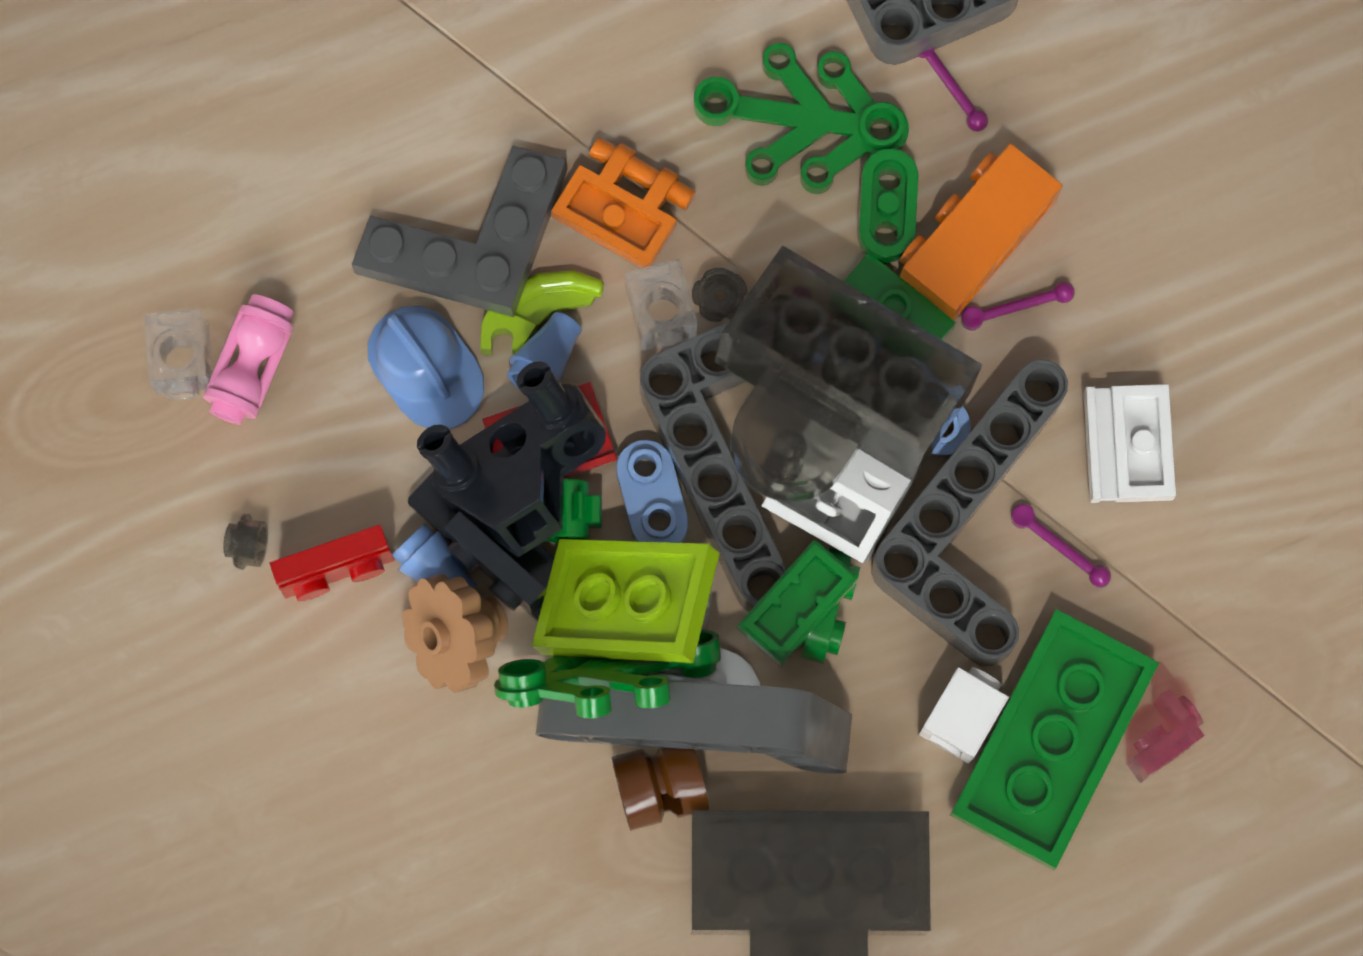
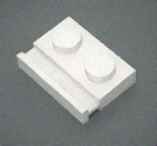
M1169 384L1112 386L1111 388L1100 389L1086 387L1083 396L1090 503H1099L1100 501H1173L1176 497Z

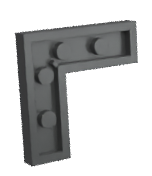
M512 146L476 244L370 215L352 262L355 274L514 317L551 217V210L556 203L568 170L566 160Z

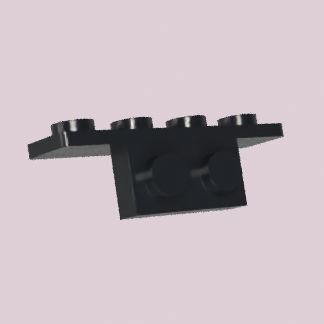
M432 472L409 496V506L436 531L440 530L444 538L451 543L446 549L447 552L470 573L477 567L493 581L489 590L512 611L521 606L538 622L554 557L540 545L517 557L493 542L460 511L456 514L434 488Z

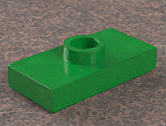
M867 254L832 296L835 302L862 324H873L874 330L886 331L887 344L899 354L903 352H917L929 358L956 324L954 320L870 254Z
M814 540L737 625V630L782 667L858 582L859 577Z

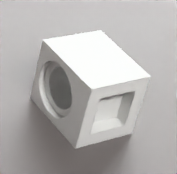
M958 667L919 735L969 764L981 747L1009 697L998 691L1002 684L988 673L971 667L967 673Z

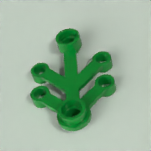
M774 43L766 48L763 54L762 69L770 79L781 81L798 104L738 95L733 83L723 77H710L703 80L697 86L694 93L693 105L695 114L707 125L722 126L733 118L794 128L767 148L754 149L747 156L745 165L746 176L752 183L761 186L772 183L778 175L779 167L828 133L849 136V138L826 156L811 157L802 165L800 182L803 188L812 194H821L829 190L834 176L865 154L873 155L883 149L901 150L909 134L908 120L903 111L888 102H874L851 72L849 59L843 53L837 51L828 52L820 58L817 67V78L824 87L837 89L853 113L832 110L797 65L794 50L784 43ZM774 55H783L788 59L789 65L783 69H776L770 65L769 59ZM836 63L843 68L844 73L840 77L832 78L824 72L823 68L827 64ZM712 98H719L724 101L726 108L722 112L713 113L706 108L705 104ZM875 124H884L890 129L891 134L887 138L879 139L872 135L870 128ZM758 159H765L771 163L773 168L769 173L759 174L753 170L752 164ZM817 167L823 169L828 177L821 183H815L808 178L807 172Z
M701 630L693 663L608 658L590 659V657L553 656L545 662L536 659L511 661L503 664L498 669L499 679L494 683L495 695L502 700H507L510 706L517 708L535 706L541 703L543 698L575 703L577 716L582 718H598L608 715L612 711L610 689L634 693L635 705L638 707H661L671 701L669 679L661 675L643 676L640 674L681 668V674L689 678H701L712 675L716 672V664L721 660L719 635L713 631Z

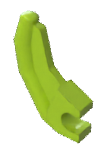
M576 270L543 272L529 277L514 317L487 310L481 326L480 349L482 355H493V340L501 334H506L513 338L512 352L514 355L554 312L591 306L594 303L595 297L600 298L603 295V281Z

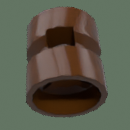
M658 747L656 754L651 756L643 749L611 757L630 831L661 823L664 814L669 811L677 818L710 810L695 749Z

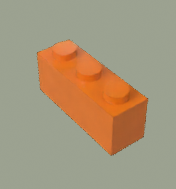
M1011 143L999 157L990 152L981 161L970 177L975 182V185L963 198L957 193L952 195L935 217V220L940 223L938 228L928 239L924 238L921 234L918 235L899 259L905 265L900 278L952 320H955L1055 204L1063 187L1059 181Z

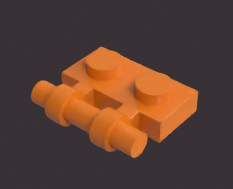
M598 137L589 152V157L604 164L605 167L600 175H597L579 165L551 210V216L553 219L649 272L677 226V219L661 211L662 206L669 201L686 211L692 203L696 191L679 182L680 175L666 167L660 171L635 157L636 151L627 145L620 143L618 146H615L605 139ZM625 176L649 191L642 200L617 186L619 181Z

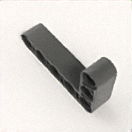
M846 0L871 52L878 60L892 65L905 63L917 58L920 53L934 47L938 49L1001 22L1012 15L1018 3V0ZM938 3H949L958 10L959 15L949 19L942 18L934 12L932 7ZM890 24L901 25L908 31L909 36L901 40L890 39L883 33L882 28Z
M774 306L757 308L654 355L645 362L640 374L642 402L664 448L672 457L675 471L711 546L720 553L718 560L736 598L747 613L760 601L749 592L747 586L749 581L755 576L767 575L777 582L787 571V568L705 400L775 369L786 362L791 354L795 328L793 320L787 312ZM760 328H774L783 336V342L774 348H763L755 342L753 334ZM718 350L729 355L732 359V365L725 371L714 372L707 369L701 359L708 352ZM660 374H671L677 377L681 387L672 395H659L650 387L652 379ZM691 423L701 427L706 437L700 444L690 447L679 443L674 437V432L681 425ZM708 474H720L727 479L730 489L723 496L716 498L708 497L699 489V481ZM735 524L745 525L754 533L755 540L747 548H733L723 538L725 529Z
M1038 359L1031 361L1019 371L882 541L872 562L871 573L874 582L884 593L964 656L980 666L1000 664L1009 656L1019 639L1017 621L1008 610L940 557L1057 412L1068 391V379L1064 370L1050 360ZM1031 380H1041L1051 387L1053 398L1046 402L1036 401L1027 394L1025 384ZM999 422L1007 423L1015 428L1019 441L1013 445H1002L993 439L990 427ZM965 465L977 468L983 475L984 485L977 489H967L961 486L956 480L955 470ZM937 509L948 518L949 529L942 533H931L921 525L919 514L924 510ZM894 552L903 553L912 560L914 572L904 578L895 577L885 569L884 558ZM938 588H947L953 591L958 597L959 609L950 614L940 613L931 605L929 599L930 592ZM985 623L994 624L999 627L1005 638L1004 646L996 650L982 647L975 636L976 627Z
M669 681L671 701L664 706L656 708L638 707L635 705L634 693L610 689L612 711L608 715L598 718H582L577 716L575 703L543 698V701L539 703L535 735L542 738L568 742L766 754L801 770L830 774L847 773L852 714L808 691L783 687Z

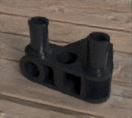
M541 361L526 365L517 376V386L529 399L527 403L460 445L450 433L451 431L448 427L441 424L428 427L417 440V449L421 451L419 453L434 468L432 475L434 488L456 514L460 511L493 542L517 557L522 556L563 530V477L594 457L601 450L606 439L605 426L593 410L583 391L576 385L560 384L552 370H550L549 365ZM498 438L504 445V448L493 453V445Z

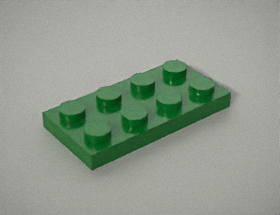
M1056 609L949 816L1055 870L1160 662Z

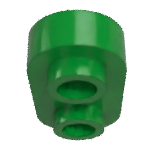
M883 149L871 155L864 165L861 176L858 242L866 255L870 254L882 263L899 260L914 240L916 231L918 169L914 160L908 154L897 149ZM884 175H892L898 180L899 186L891 190L885 189L880 185L879 179ZM887 228L894 232L896 239L891 243H882L877 239L875 233L879 229Z
M830 547L829 552L859 576L861 567L850 564L851 556ZM856 584L843 598L852 600ZM840 602L805 640L801 658L824 663L826 653L838 655L846 626L845 621L836 619Z

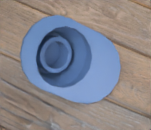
M421 306L401 307L386 314L374 327L368 341V361L375 376L400 410L415 424L425 428L441 424L447 426L450 430L466 423L478 410L484 394L482 371L475 357L459 335L440 314Z

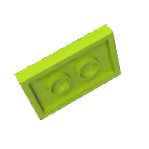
M559 539L532 647L542 655L693 663L720 553L710 544Z

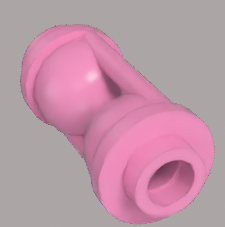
M256 294L251 295L248 305H241L203 395V398L212 404L209 410L212 415L237 425H241L244 417L256 419L294 328L290 323L294 313L292 309L278 301ZM238 344L239 356L236 362L228 367ZM269 357L259 380L258 368L261 362Z

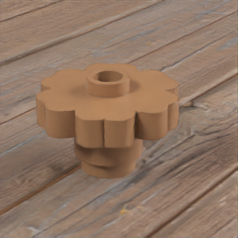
M440 573L420 579L417 585L412 586L408 591L411 608L406 609L402 614L405 643L412 652L417 653L416 666L418 672L428 679L435 689L448 686L452 692L458 693L476 687L480 681L485 680L489 675L486 658L494 655L498 642L502 641L507 635L508 620L504 608L495 598H485L479 595L461 576L448 579L446 575Z

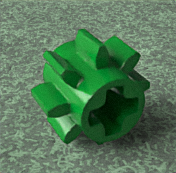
M563 479V530L546 541L558 544L559 539L589 540V528L602 527L601 496H589V482Z

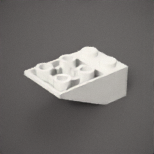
M852 355L788 457L762 507L859 562H868L953 411Z

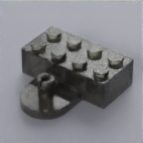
M782 245L723 329L715 358L717 364L755 386L741 406L734 421L730 437V452L733 464L741 478L752 489L768 498L784 502L806 501L828 491L841 477L858 449L909 480L914 481L970 395L983 364Z
M692 810L691 935H749V956H868V935L925 936L931 931L929 811Z

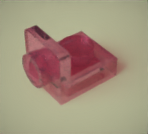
M1170 689L1162 693L1153 702V705L1168 724L1171 731L1167 733L1163 726L1159 725L1133 744L1139 754L1134 756L1127 766L1140 783L1193 747L1205 736L1199 728L1203 724V720L1195 706L1184 695L1177 698Z

